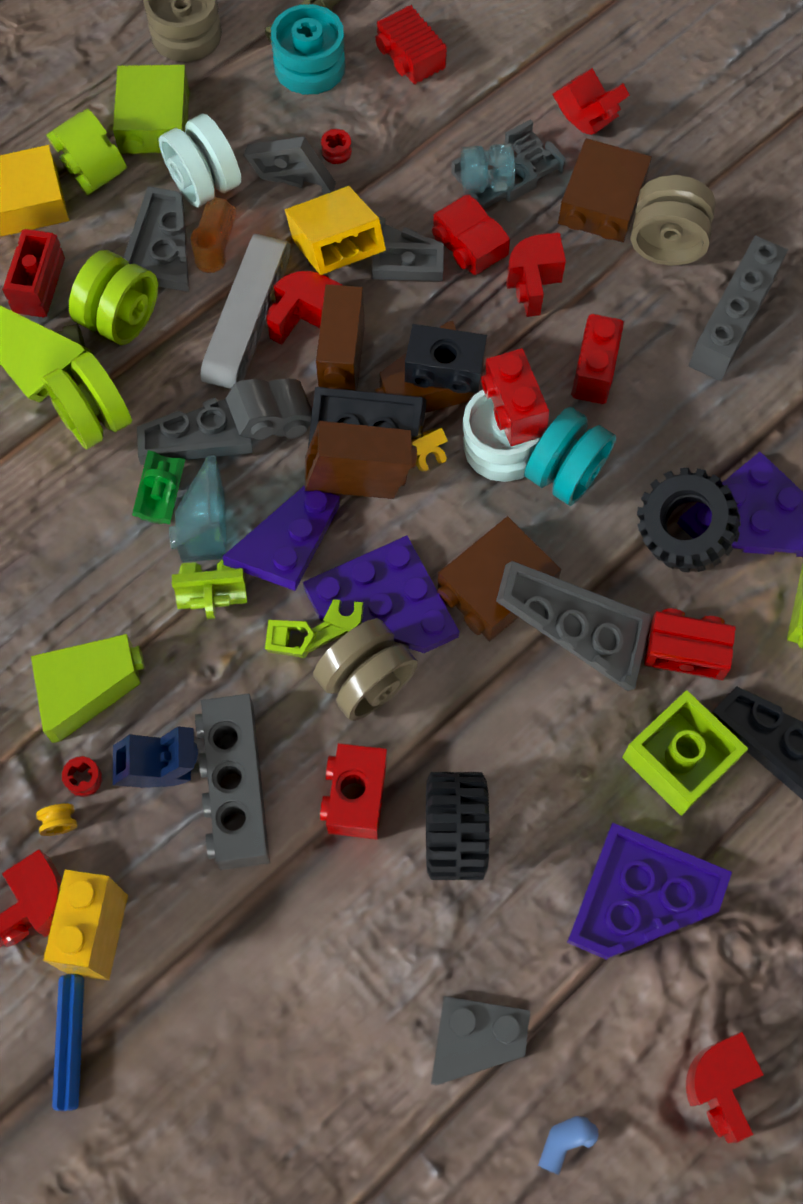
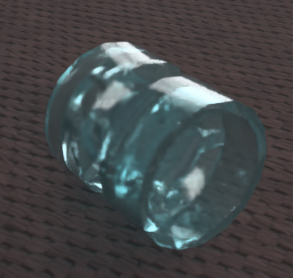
M511 143L491 144L489 150H484L481 145L461 147V179L464 194L484 193L486 187H491L494 192L512 191L514 189L515 161ZM488 166H493V169L488 170Z

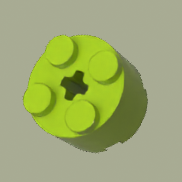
M88 108L82 112L80 111L46 134L54 149L58 153L60 151L63 152L58 157L69 174L74 173L76 175L78 173L79 176L75 179L87 196L127 169L126 163L116 145L111 144L106 136V130Z

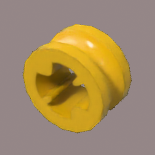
M55 804L37 811V820L43 823L39 827V834L41 836H55L76 829L78 826L77 820L71 818V815L75 812L73 804Z

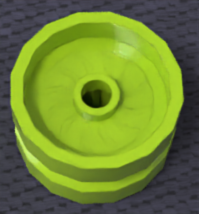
M109 250L98 251L86 261L73 283L69 297V313L72 321L93 332L98 331L101 336L119 345L129 344L147 325L154 310L158 296L157 277L151 271L135 263L129 264L126 259Z
M89 351L71 360V371L77 384L67 372L59 368L42 377V382L58 415L86 450L103 441V429L96 416H98L106 428L115 433L132 424L131 415L116 386L99 361Z

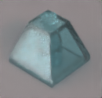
M216 455L207 456L175 511L176 526L169 527L171 549L178 550L182 562L223 559V555L227 553L225 490Z

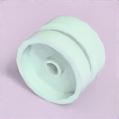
M200 114L187 121L185 132L174 128L160 135L159 146L164 162L177 187L192 206L199 208L213 200L215 189L221 193H226L240 185L241 173L231 146L218 125L207 114Z
M481 390L469 401L465 407L463 417V445L467 462L476 473L489 480L509 482L525 477V468L529 458L541 438L510 446L504 429L500 430L497 426L494 416L495 406L492 399H487L484 391Z

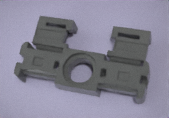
M531 119L505 133L504 145L509 150L514 149L518 155L512 161L493 170L492 177L489 170L485 172V168L481 167L482 161L480 160V150L478 148L452 161L451 173L464 187L465 195L469 194L475 198L484 210L504 198L510 203L537 188L540 178L557 169L561 174L564 172L565 157L552 142H545L544 149V144L532 131L533 122ZM516 174L521 176L524 181L519 184H512L506 180V177Z

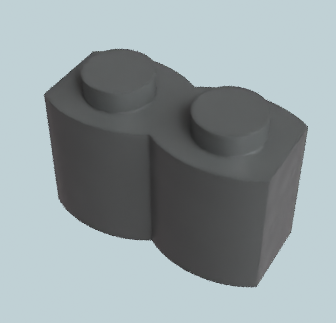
M285 378L270 382L261 379L238 381L233 385L226 397L237 430L242 437L263 440L273 434L287 438H297L302 436L311 424L312 409L301 382L296 379Z

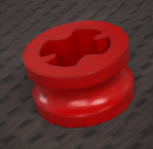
M331 129L323 134L321 138L322 156L327 162L342 164L350 159L352 154L351 137L346 131Z
M84 756L69 760L62 771V781L65 787L75 796L87 797L96 793L103 781L102 772L92 759ZM86 768H90L87 772L91 776V780L89 782L81 781L78 786L74 785L77 783L73 777L76 771L83 773Z

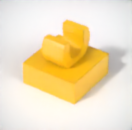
M431 428L423 432L421 438L411 440L412 445L417 447L416 466L420 471L429 470L426 463V456L429 453L435 455L438 463L446 462L444 450L438 447L448 442L442 428Z

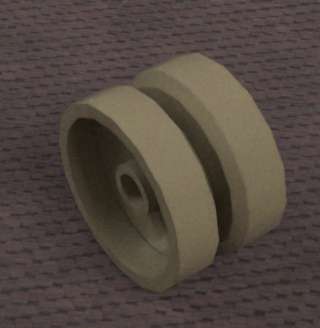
M143 0L153 46L162 56L173 61H194L212 53L220 43L222 28L217 0Z
M669 175L660 176L648 181L640 189L630 239L633 248L643 258L658 264L669 266L686 265L699 260L707 253L710 244L711 224L716 205L713 192L704 183L692 177Z
M378 618L365 621L342 636L326 651L313 671L314 679L326 693H338L336 698L337 706L349 720L356 721L364 718L384 705L404 687L418 667V661L405 646H393L394 633Z

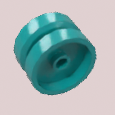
M304 4L288 8L276 17L271 27V43L274 53V70L279 82L290 91L303 95L320 94L336 86L345 73L344 26L338 15L322 6Z
M571 406L565 408L547 428L531 454L524 473L528 480L541 488L553 483L552 494L568 506L575 504L590 487L608 459L616 441V435L601 425H597L587 431V417Z

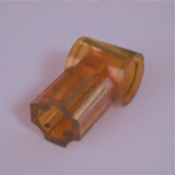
M213 198L212 201L206 202L199 226L193 230L190 236L196 267L205 273L217 272L226 263L225 249L236 218L235 206L230 205L226 199Z

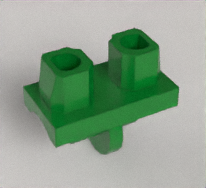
M148 450L132 516L139 517L143 521L170 525L186 459L165 457Z

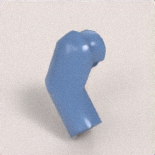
M574 1116L555 1124L550 1129L538 1166L559 1175L568 1150L581 1145L590 1148L597 1142L599 1136L597 1126L583 1116Z

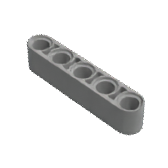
M256 233L253 234L205 353L200 374L202 382L232 389L236 382L244 380L265 326L268 310L275 299L274 285L283 278L289 262L291 251L289 241Z

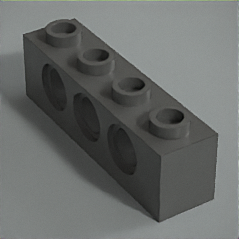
M756 235L754 236L702 332L688 367L722 381L777 277L788 249Z
M250 693L201 700L202 714H195V725L198 739L204 738L205 753H199V768L201 778L208 777L209 792L202 793L204 816L212 820L213 833L206 834L208 859H215L220 870L270 864L254 705ZM226 735H233L238 738L236 744L230 749H220L217 747L218 741ZM237 774L242 777L240 784L234 789L227 790L221 787V782L227 775ZM233 814L244 815L246 820L240 829L230 831L224 828L225 821L229 816Z

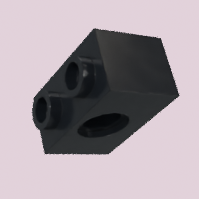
M412 324L405 358V382L413 383L422 388L433 386L450 389L456 393H478L485 358L487 335ZM447 360L451 363L444 364L440 363L439 361Z

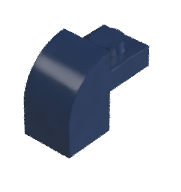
M178 726L161 738L129 734L114 744L113 785L152 788L175 786L191 781V770L194 769L198 756V747L194 742V728Z

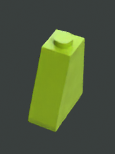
M0 305V365L27 398L40 403L49 396L42 382V377L57 368L67 372L71 377L73 375L71 360L87 351L91 352V350Z
M124 634L31 656L43 732L52 743L60 742L140 685L138 670L145 669L140 646L133 647L128 635Z

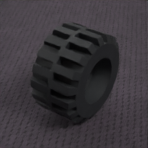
M680 468L679 475L674 476L672 471L665 473L666 480L661 483L657 479L650 484L653 489L650 494L644 492L641 498L644 505L643 507H638L637 516L640 519V523L637 525L643 537L642 540L652 554L671 569L677 567L681 572H690V569L696 568L700 572L706 570L705 566L713 563L715 567L721 563V556L724 554L729 556L733 551L731 545L734 541H738L740 535L738 527L741 526V517L732 492L727 485L724 486L719 477L714 474L711 477L708 476L706 470L697 468L696 473H691L689 468ZM688 502H699L708 506L712 512V520L708 529L702 535L691 540H679L669 534L667 530L668 519L678 506Z
M430 772L426 780L427 873L431 880H483L488 871L489 797L487 781L482 772Z

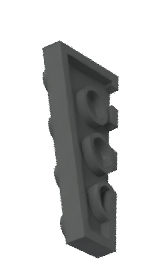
M511 561L505 565L496 602L626 691L635 689L650 624V614L517 562Z

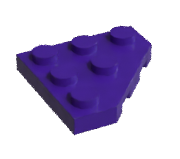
M759 452L722 482L732 492L741 517V526L738 527L740 533L738 541H734L731 546L733 549H742V553L774 555L775 552L796 553V557H803V491L767 457ZM697 502L680 516L677 524L693 539L697 538L708 529L712 520V512L708 506Z
M407 535L303 582V588L321 621H323L333 599L341 600L340 614L343 616H350L354 612L355 601L364 603L362 623L374 618L382 620L394 633V641L408 645L409 649L426 653L459 638L460 631Z
M612 823L566 943L607 960L708 918L719 912L732 872Z

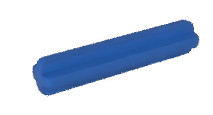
M78 974L62 975L58 981L52 1107L56 1111H73L79 1106L84 978Z

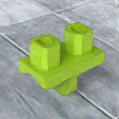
M223 560L217 563L216 571L203 572L200 564L192 562L182 563L179 574H172V587L176 596L177 609L205 608L207 619H216V607L248 603L243 568H230L223 565Z

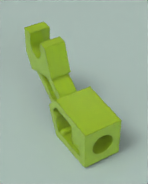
M333 599L323 619L324 622L312 629L306 621L268 620L265 650L274 654L306 658L308 653L345 635L356 626L362 624L364 603L354 601V612L350 616H343L340 614L341 600ZM291 630L300 631L301 633L308 632V636L304 638L301 647H289Z

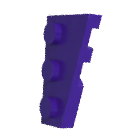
M304 485L224 554L223 565L234 569L243 568L244 573L296 591L340 506V496L316 490L305 491Z

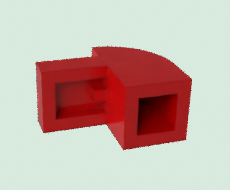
M593 68L575 77L552 94L566 119L582 133L590 135L597 133L619 117L617 113L621 110L619 103L630 96L624 83L606 92Z
M560 232L527 237L520 241L511 252L506 287L507 289L516 288L518 303H524L526 317L541 315L544 298L542 285L562 283L566 259Z
M312 271L294 272L281 278L274 285L276 303L272 304L266 316L270 339L282 345L300 319L320 328L326 284H342Z
M38 849L2 873L18 902L0 913V947L3 945L10 947L19 943L28 936V929L32 926L35 931L45 937L50 933L62 878L51 859Z
M743 1031L714 1043L699 1052L691 1062L686 1076V1093L690 1106H698L708 1102L711 1110L707 1111L709 1122L719 1138L724 1136L727 1143H738L754 1135L732 1090L764 1075Z

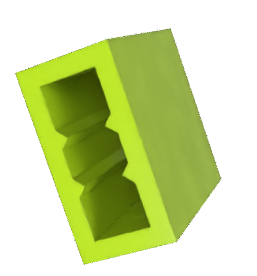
M185 65L117 66L113 132L119 152L130 154L161 153L159 146L160 135L174 128L185 132L189 110V84Z

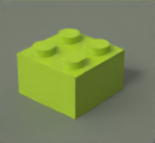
M686 690L628 745L622 758L682 816L742 757L748 748Z

